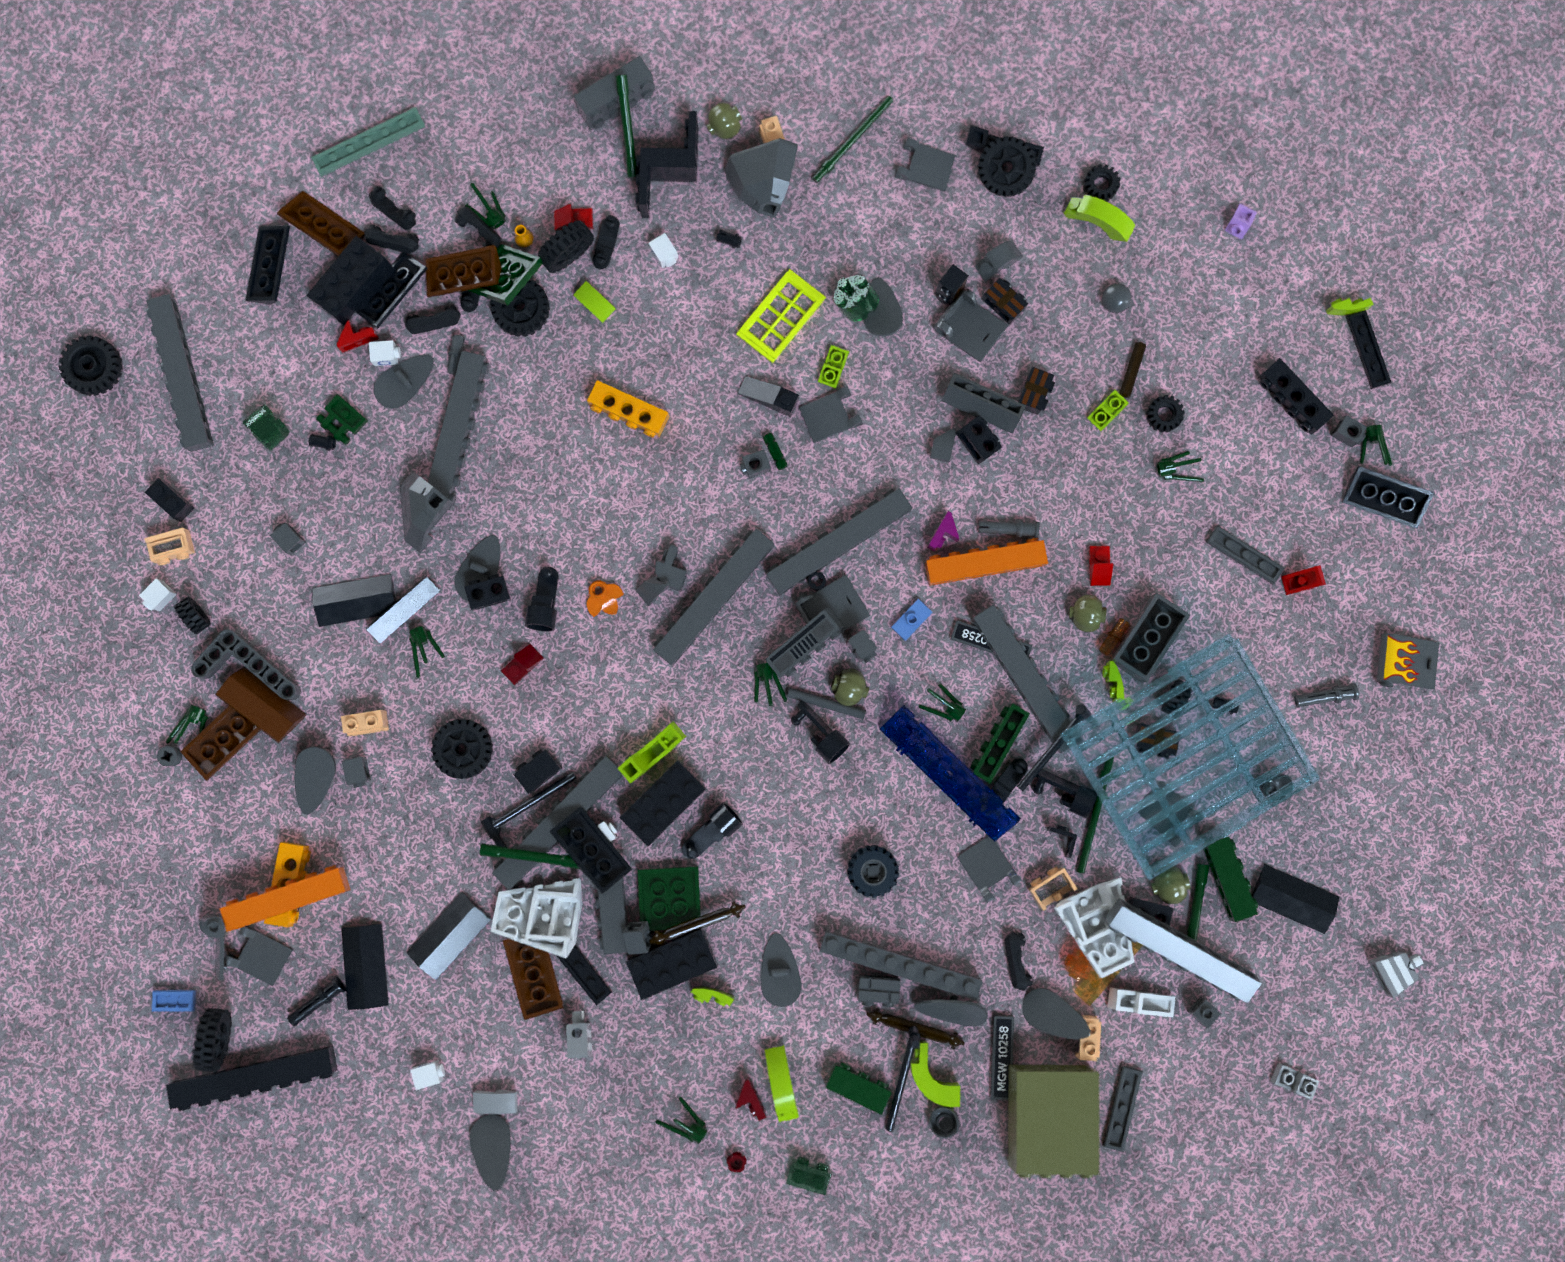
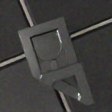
M956 428L934 439L930 459L950 462Z
M654 576L650 580L644 581L636 592L650 606L660 594L667 590L670 583L668 581L661 582L658 577Z

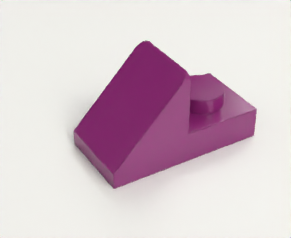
M949 511L946 513L927 547L932 551H935L937 547L939 549L942 547L946 540L943 535L956 542L959 541L952 513Z

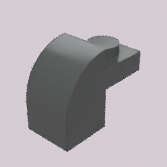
M1013 240L1006 241L985 254L986 257L977 263L975 268L984 281L987 282L1002 269L1011 267L1023 255Z
M670 545L669 549L664 551L662 557L664 563L656 561L655 571L661 582L668 581L670 583L668 588L681 592L687 571L673 567L679 549L676 546Z

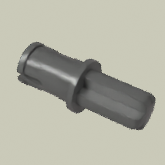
M460 335L452 336L451 349L448 352L447 372L452 375H456L461 352L463 351L465 338Z

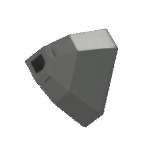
M779 138L731 154L724 172L738 198L757 213L776 218L790 182L798 144Z
M412 471L400 485L404 541L421 554L433 539L428 534L454 503Z

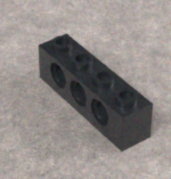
M1281 358L1258 377L1260 385L1266 390L1269 389L1273 394L1274 400L1285 406L1287 414L1291 418H1296L1301 423L1300 427L1304 432L1312 435L1334 416ZM1277 380H1281L1284 387H1280ZM1291 394L1297 397V402L1291 399ZM1304 408L1310 411L1311 416L1305 414Z

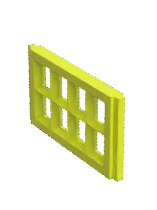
M789 269L736 335L771 363H774L824 302L826 297ZM788 282L799 290L792 300L780 292ZM802 293L814 302L807 311L795 303ZM777 295L789 303L782 313L770 305ZM791 307H794L803 314L796 324L784 316ZM766 308L778 316L771 326L759 318ZM781 319L792 327L786 337L774 329ZM756 321L768 329L760 339L749 331ZM770 332L782 340L775 350L763 342Z

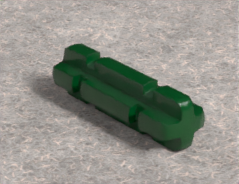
M773 433L764 435L763 440L768 445L767 448L773 460L776 461L777 469H785L787 462L785 458L783 459V454L777 442H775Z

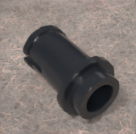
M720 229L716 242L730 245L735 249L740 247L742 237L738 233L734 235Z
M311 434L309 446L325 448L326 451L334 450L336 439L330 435L324 437Z
M1215 696L1212 708L1228 711L1231 715L1233 713L1237 714L1240 702H1237L1236 699L1229 700Z

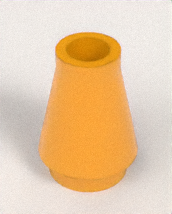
M517 225L515 227L514 239L516 244L524 248L530 246L534 240L533 233L524 225Z

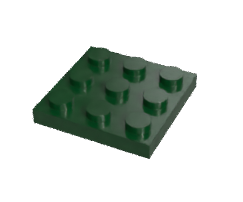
M500 244L497 252L502 269L498 284L468 291L508 306L543 263L542 259L538 256Z
M699 866L638 870L640 921H647L650 931L666 930L701 916Z

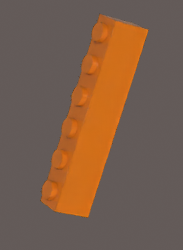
M1038 538L1026 540L1024 544H1019L1016 541L1007 543L1006 547L999 548V545H992L983 551H980L979 548L968 550L966 554H960V551L949 553L948 557L941 558L940 555L930 556L929 560L925 562L929 586L1042 567L1048 564L1044 540L1038 541Z
M336 865L324 868L325 872L317 875V872H312L304 875V880L298 881L295 878L286 881L284 887L271 886L265 889L266 893L258 895V892L245 895L246 900L239 902L237 898L225 902L226 906L219 909L226 932L350 891L344 867L337 868Z

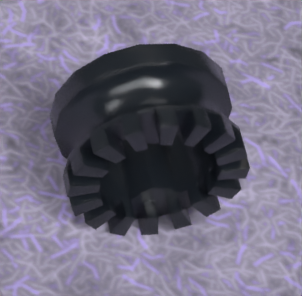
M820 572L811 574L808 578L809 587L815 591L824 588L826 584L825 576ZM818 576L819 579L823 580V583L820 586H816L815 583H811L813 577Z

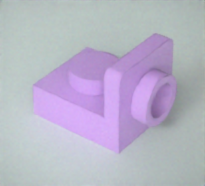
M1239 204L1225 231L1242 239L1250 228L1257 212Z

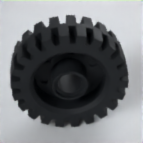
M1005 136L990 142L980 155L978 163L980 179L983 185L995 195L1012 197L1022 193L1032 183L1036 173V158L1032 149L1027 143L1016 137ZM1005 162H1011L1013 168L1009 172H1004L1002 165Z
M581 220L571 222L568 226L562 227V230H558L555 235L550 237V240L544 243L545 245L538 252V257L542 259L544 267L550 273L559 272L567 268L568 265H571L573 261H576L579 256L585 253L584 251L589 249V246L593 243L592 241H594V235Z
M529 280L508 306L494 300L490 301L491 313L497 325L504 332L516 337L521 335L526 337L528 334H535V331L542 329L541 326L546 324V319L549 317L550 305L548 297L543 288L534 280ZM518 304H525L522 310H516Z
M81 336L78 337L79 340H72V345L67 344L65 346L67 351L62 350L63 358H59V362L62 365L58 366L62 372L60 375L64 379L63 381L75 391L89 396H97L99 393L105 394L107 389H113L112 385H117L119 382L117 378H121L122 375L120 370H123V365H121L122 358L115 347L96 336H86V338ZM94 362L93 367L88 369L89 365Z
M467 719L453 720L439 728L440 730L434 735L435 738L432 740L433 746L431 748L433 753L432 759L435 761L437 768L447 776L457 779L474 777L480 774L491 761V755L493 754L491 737L487 730L477 722ZM464 743L467 750L461 755L458 752V746Z
M208 1008L200 1018V1024L197 1026L198 1031L195 1033L196 1039L193 1043L194 1049L192 1050V1055H194L192 1062H194L193 1067H195V1070L217 1072L220 1070L221 1065H223L226 1051L229 1048L230 1028L232 1027V1016H230L229 1010Z

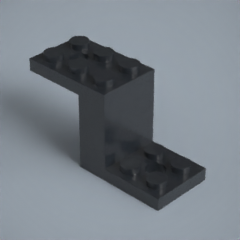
M689 111V118H685L686 137L684 138V149H640V155H637L639 174H636L638 193L635 194V203L637 205V212L641 213L642 218H650L651 181L697 182L699 130L697 111Z

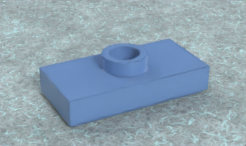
M918 599L891 628L906 641L933 612Z
M153 990L152 1012L195 1011L196 990Z

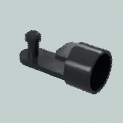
M543 567L539 572L536 595L532 597L531 606L527 607L526 628L545 632L555 630L557 610L554 607L559 575L552 567Z
M800 701L798 707L801 710L791 717V722L795 726H799L803 718L807 716L826 736L823 740L818 735H813L810 738L817 746L815 751L828 764L833 763L848 749L850 742L837 729L833 731L805 702Z
M1042 769L1036 776L1038 780L1032 788L1033 792L1042 794L1045 783L1074 795L1075 798L1063 794L1059 801L1060 804L1069 807L1070 812L1087 819L1099 791L1082 783L1078 786Z
M722 802L709 814L710 819L683 843L682 853L686 858H697L715 841L720 842L725 836L729 838L743 825L741 819L726 803Z

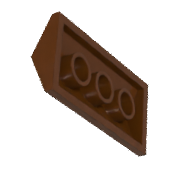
M304 191L277 211L278 216L337 256L344 251L355 236L362 239L365 235L362 230Z
M491 245L425 259V264L428 268L426 270L427 297L497 285L502 267L496 246Z
M245 667L230 675L215 694L277 743H280L306 716L303 711L290 701L279 697Z
M228 706L180 752L199 774L208 781L261 730Z
M509 938L503 940L523 1019L527 1020L564 1008L549 952Z

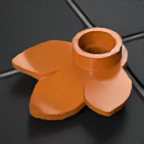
M596 580L589 586L590 597L586 603L587 609L593 617L597 616L601 610L607 614L616 615L618 611L616 599L622 597L624 593L616 584H606L601 580ZM601 587L602 593L596 594L595 589Z

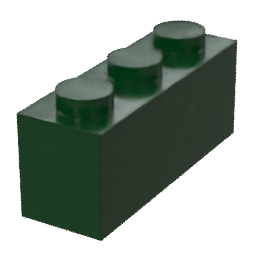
M841 1061L840 1064L835 1062L826 1081L825 1088L882 1115L892 1094L891 1089L888 1088L889 1084L880 1079L877 1082L871 1080V1075L861 1070L857 1073L851 1070L852 1066Z

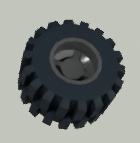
M866 845L864 848L857 849L858 851L852 854L847 869L848 878L853 888L859 894L861 893L865 897L871 896L872 898L885 896L887 892L890 893L892 887L897 884V878H899V867L894 856L888 850L878 845Z

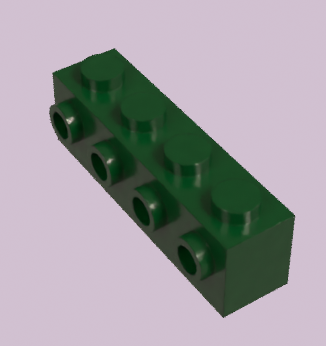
M1013 703L1009 704L1008 707H1003L999 715L1002 717L1000 722L993 725L989 732L992 736L989 741H984L979 750L982 752L978 759L975 758L970 765V769H972L971 775L987 784H991L1029 717V712Z
M1222 836L1202 843L1203 851L1229 920L1238 922L1257 915L1258 903L1249 891L1251 885L1247 877L1243 875V863L1236 856V845L1233 839H1230L1229 836Z

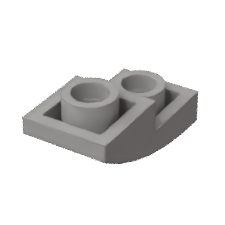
M1277 1063L1271 1078L1272 1083L1310 1100L1313 1099L1320 1082L1281 1063Z
M500 1089L496 1092L476 1090L473 1092V1112L481 1114L518 1112L517 1092Z

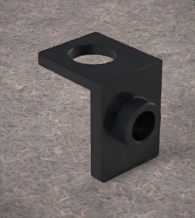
M1058 825L1057 829L1048 827L1047 831L1070 837L1065 857L1071 858L1077 834L1070 833V828Z

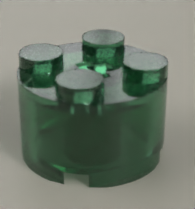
M852 275L847 278H841L837 282L833 296L834 303L849 320L854 322L862 321L869 317L867 314L876 310L879 296L863 275Z
M265 404L259 406L242 421L243 425L247 429L249 428L253 436L270 452L288 437L290 433L286 425L279 418L276 419L272 411Z

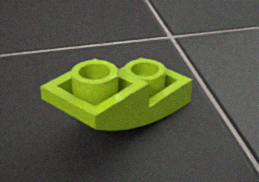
M587 281L573 294L602 323L616 309Z
M1340 298L1331 302V306L1326 312L1330 315H1350L1368 310L1374 303L1371 298L1366 300L1360 298L1351 302L1350 298L1343 301Z
M833 345L830 346L818 379L819 383L837 388L849 351Z
M1114 390L1087 419L1102 431L1129 402Z
M1114 661L1106 662V666H1103L1102 676L1106 678L1105 682L1113 683V686L1110 687V698H1113V703H1123L1124 687L1118 667Z
M694 986L691 990V993L694 994L693 998L701 1003L704 1001L708 1003L711 997L714 996V1001L725 1007L726 1004L731 1006L735 998L724 991L710 987Z

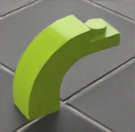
M1084 195L1083 199L1072 197L1064 212L1067 218L1083 220L1097 225L1107 233L1110 239L1128 242L1136 226L1131 218L1116 206L1088 195Z
M673 721L647 745L621 764L618 770L631 784L662 760L687 736Z
M920 1040L919 1048L914 1049V1058H918V1061H911L910 1065L917 1087L928 1099L939 1105L960 1107L959 1083L941 1082L931 1076L928 1070L927 1040Z
M785 1046L764 1049L779 1122L799 1118Z

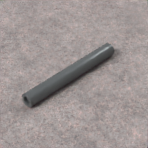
M789 688L787 697L864 720L866 713L864 709L844 706L837 701Z

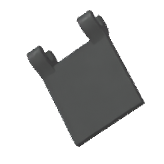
M907 137L903 149L914 152L910 168L908 170L905 167L899 166L895 178L909 180L945 192L956 155L920 144L915 139Z
M848 386L799 407L813 443L863 425L860 415L854 416L851 419L848 418L841 401L851 396Z
M1162 780L1134 809L1174 847H1177L1182 840L1173 832L1187 817L1196 824L1203 819V816L1198 811L1188 805Z
M991 835L957 856L986 903L994 899L988 888L1006 876L1009 877L1013 885L1022 881Z
M249 925L240 928L238 933L249 937V940L239 958L228 953L224 957V964L235 967L273 986L293 949L262 934Z

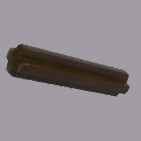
M1142 342L1135 343L1119 392L1124 398H1130L1146 349V344Z

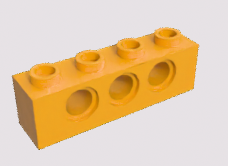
M598 380L587 399V403L591 406L590 409L599 414L601 411L608 414V418L617 422L620 419L626 422V426L634 430L638 427L644 430L643 433L652 438L654 436H661L670 417L667 411ZM608 399L615 400L614 405L610 407L606 406L605 402ZM631 407L633 411L630 414L622 413L624 408ZM643 415L651 417L646 423L640 421Z
M280 842L271 886L277 885L278 888L285 886V882L288 879L297 878L298 881L305 879L304 875L307 874V871H304L305 865L309 862L311 856L308 845ZM291 859L296 861V868L294 870L289 866ZM295 909L264 920V924L287 928L292 927L298 921L299 911Z

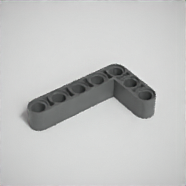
M223 630L191 666V672L195 677L209 679L233 655L282 699L293 701L299 698L301 694V689L297 683L240 633L233 630ZM233 635V642L228 644V637ZM247 647L248 655L243 657L242 651ZM219 649L220 656L218 659H215L214 653ZM262 660L263 667L258 670L257 663ZM206 665V672L201 674V667ZM277 673L278 680L273 683L271 680L272 675ZM289 686H292L293 693L287 696L286 690Z

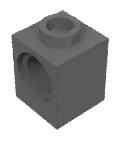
M1346 415L1340 419L1331 436L1349 447H1353L1356 444L1360 445L1366 436L1364 432L1367 427ZM1347 429L1353 431V437L1348 434Z
M765 450L742 457L743 463L740 464L743 475L747 474L749 479L771 471ZM752 461H757L760 463V467L752 469L749 467V464Z
M287 523L276 526L270 535L281 549L289 555L294 554L306 543L292 526Z
M361 756L342 761L346 785H353L354 788L365 786V782L371 780L366 757Z
M628 922L622 933L628 954L643 955L648 953L652 945L649 942L652 936L648 922Z
M1201 996L1187 1011L1207 1029L1222 1014L1207 999Z

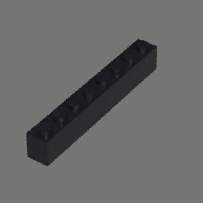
M328 1046L173 1081L166 1084L170 1110L178 1108V1111L191 1108V1105L197 1103L201 1107L211 1104V1100L215 1099L223 1102L232 1099L231 1096L237 1094L241 1098L251 1095V1091L255 1090L263 1093L272 1090V1087L279 1085V1088L292 1086V1082L295 1081L303 1084L312 1081V1078L317 1076L320 1079L332 1077V1073L338 1070L334 1047Z

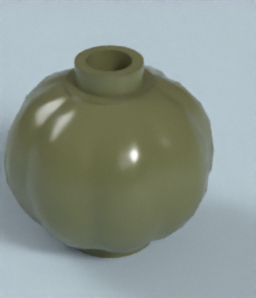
M718 103L709 111V124L706 126L711 135L715 134L721 139H730L740 131L741 124L739 121L743 119L736 106L731 107L729 103Z
M1084 595L1077 599L1074 606H1070L1069 618H1072L1079 630L1093 632L1099 629L1100 623H1105L1107 608L1102 607V601L1096 596Z
M848 668L842 670L839 675L835 674L831 690L834 691V697L840 704L853 706L862 697H867L869 687L866 686L865 677L860 671Z
M1171 865L1160 868L1155 874L1154 883H1151L1153 895H1158L1167 904L1180 903L1186 898L1187 890L1191 889L1187 873L1182 874L1178 867Z

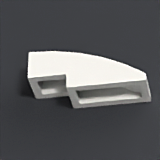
M1114 987L1109 989L1107 1008L1165 1017H1173L1175 996Z

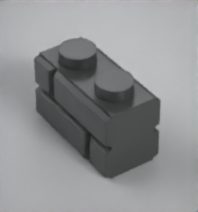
M861 630L851 637L847 642V646L851 652H854L858 662L864 661L867 663L876 656L877 646L872 640H869L870 636L865 630Z
M859 975L857 999L864 1006H874L875 1002L882 1003L883 1007H894V1004H899L901 979L899 977Z

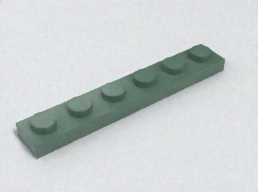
M414 107L311 158L322 177L426 126L417 108Z

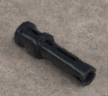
M335 976L328 985L320 987L314 997L288 1015V1021L292 1026H297L323 1004L331 1003L335 996L339 993H344L346 986L339 977Z

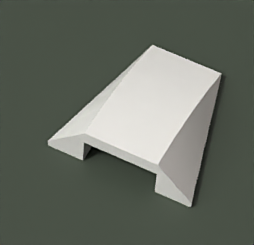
M576 878L573 881H559L550 885L541 884L527 889L524 887L498 892L491 932L567 958L575 946L581 916V879Z
M1122 878L1084 889L1061 900L1054 908L1099 978L1108 976L1134 963L1131 941L1121 932H1113L1108 927L1109 925L1106 920L1107 914L1118 898L1125 901L1120 886L1123 885Z

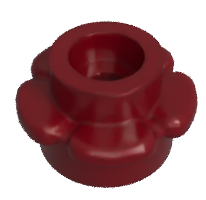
M733 1152L732 1155L727 1157L728 1169L732 1172H742L747 1164L746 1157L740 1152Z

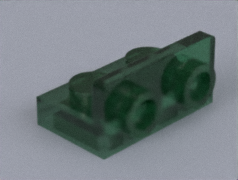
M804 1157L793 1158L786 1184L826 1196L829 1181L833 1174L832 1170L829 1169V1165L820 1162L814 1165L809 1163L810 1160Z

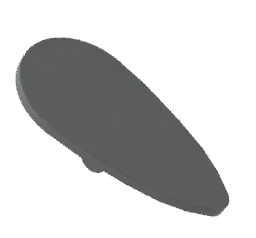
M876 277L869 284L866 291L863 310L864 325L870 333L886 337L899 331L903 323V316L891 287L882 278Z
M431 355L415 356L402 361L382 373L374 384V395L377 401L387 408H399L405 405L429 377L434 358Z
M490 535L479 542L459 568L455 576V589L463 599L468 601L464 588L469 586L468 582L477 579L483 582L488 580V576L498 574L501 554L497 536ZM476 589L472 593V597L475 600H479L483 596L481 589Z
M317 746L304 749L296 759L295 792L301 812L305 815L312 813L323 802L336 772V763L333 756L326 749Z
M774 933L768 940L764 950L761 990L764 998L770 1004L785 1007L798 999L802 984L790 946L779 933Z
M1037 988L1026 995L1022 1010L1026 1021L1032 1027L1045 1033L1068 1039H1082L1090 1036L1091 1030L1082 1015L1053 991L1046 988Z
M951 995L950 1000H924L914 1004V1008L922 1014L963 1026H979L984 1024L988 1018L985 1008L973 1002L959 1001L956 995Z
M486 1115L478 1119L472 1126L469 1136L470 1146L481 1178L492 1191H499L508 1173L511 1132L508 1123L503 1118L497 1115Z

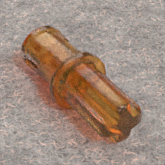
M1119 618L1112 631L1107 633L1108 636L1100 646L1099 651L1108 656L1116 644L1122 641L1121 637L1130 627V624L1127 621L1124 623V619Z

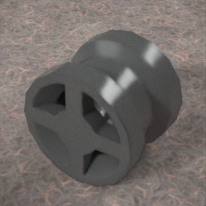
M165 746L158 751L157 760L163 766L173 767L181 762L182 753L177 747Z

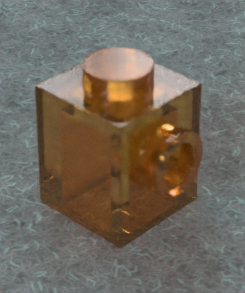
M1076 947L1072 954L1067 955L1064 965H1066L1065 970L1070 972L1068 976L1078 981L1081 978L1087 980L1093 968L1082 950Z

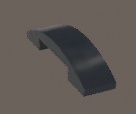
M971 125L965 145L982 153L990 142L1001 137L988 134L989 130ZM1025 142L1030 146L1035 155L1036 166H1039L1044 147Z

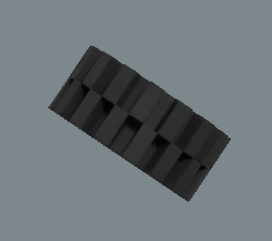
M1099 164L1097 168L1096 166L1092 167L1084 179V192L1088 193V196H1093L1106 202L1109 201V199L1116 195L1120 187L1119 182L1121 179L1117 177L1119 173L1117 171L1114 173L1113 167L1108 169L1107 164L1102 167V164ZM1097 178H1105L1109 183V187L1106 190L1098 189L1095 186Z
M1168 395L1159 396L1149 405L1146 412L1148 414L1147 421H1150V427L1153 426L1155 431L1160 430L1161 433L1164 431L1167 433L1176 429L1183 421V415L1185 414V410H1182L1183 404L1179 405L1178 403L1180 400H1174V396L1168 397ZM1162 407L1169 408L1172 412L1171 420H1161L1158 416L1159 409Z
M187 596L174 605L178 617L182 619V622L186 624L188 629L190 628L192 633L199 634L211 625L205 612L191 597Z
M1176 679L1162 704L1161 711L1175 718L1179 717L1192 695L1193 686L1180 679Z

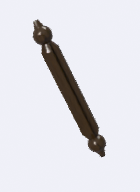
M734 901L730 908L724 907L667 928L663 933L655 930V934L649 942L663 946L665 940H673L727 920L732 915L739 918L746 906L739 905Z
M879 1008L866 1014L871 1018L874 1025L881 1022L885 1026L907 1033L909 1027L917 1026L920 1037L943 1044L949 1043L952 1049L965 1044L956 1032L950 1036L946 1031L891 1014L882 1015Z

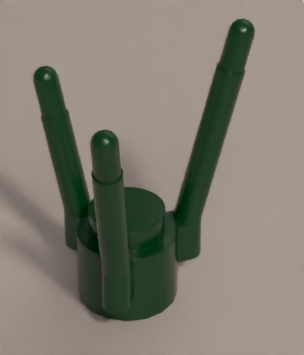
M471 183L470 185L488 210L486 213L487 218L469 204H465V207L470 208L489 227L493 229L499 228L506 222V215L502 211L495 193L492 191L491 196L497 210L490 207L475 184Z
M1382 425L1368 426L1366 433H1364L1366 436L1362 441L1360 463H1364L1367 440H1369L1370 444L1379 443L1384 464L1392 466Z
M1189 451L1161 459V461L1157 462L1159 477H1164V480L1204 482L1203 478L1172 475V473H1176V467L1201 462L1202 459L1197 458L1174 462L1176 459L1189 455Z
M424 626L409 631L411 636L409 640L412 646L417 678H420V668L416 646H419L425 664L428 663L423 645L428 643L427 639L441 658L445 657L433 639L431 632L426 631Z
M768 663L756 665L757 671L754 672V701L758 702L760 678V681L765 683L769 706L773 705L769 680H772L773 676L783 701L787 702L778 676Z
M942 684L938 686L953 702L949 703L928 688V693L947 706L945 712L948 714L924 705H919V708L941 716L950 722L952 720L958 722L966 711V708L962 706L963 703L958 701Z
M191 705L167 738L166 743L169 744L176 734L174 743H177L190 722L198 725L199 721L201 722L200 734L204 730L208 719L207 716H204L206 710Z
M679 1097V1101L697 1123L692 1122L690 1126H687L674 1118L673 1121L685 1129L686 1132L659 1120H656L655 1123L687 1138L691 1142L695 1141L699 1144L708 1131L704 1128L705 1122L699 1119L682 1097Z

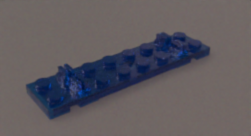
M903 705L880 730L898 747L896 749L897 752L901 750L899 753L901 756L905 754L970 817L968 820L970 823L974 821L972 824L974 827L978 825L994 842L1015 826L1021 818L1010 807L1007 809L1002 804L1003 800L959 760L925 724L914 719L915 715Z

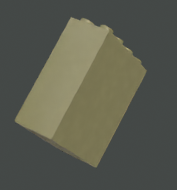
M1009 1065L1008 1166L1018 1177L1030 1178L1031 1175H1039L1041 1178H1051L1052 1175H1059L1061 1178H1072V1175H1080L1082 1178H1093V1175H1099V1072L1089 1065Z

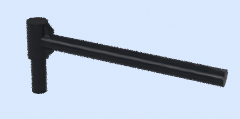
M1080 704L1076 707V715L1018 784L1017 787L1021 791L1027 788L1082 721H1086L1089 725L1095 723V719L1085 705Z
M571 772L498 819L489 816L480 823L496 845L507 848L499 835L501 831L500 826L577 779L574 772Z
M911 1026L908 1029L909 1039L885 1128L889 1132L894 1130L914 1049L920 1046V1032L917 1026Z

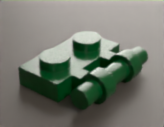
M338 394L324 408L330 414L326 418L322 414L316 418L324 430L330 431L334 435L333 437L344 445L351 441L346 436L348 431L356 435L368 422L366 418ZM336 419L342 424L339 429L333 425Z

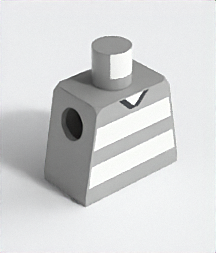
M1401 951L1368 961L1386 996L1391 998L1397 997L1418 981L1419 976L1415 969L1423 965V961L1418 954L1408 957L1405 952Z
M584 1011L572 1012V1024L566 1025L567 1059L593 1057L590 1023H585ZM581 1029L582 1035L577 1038L576 1031Z

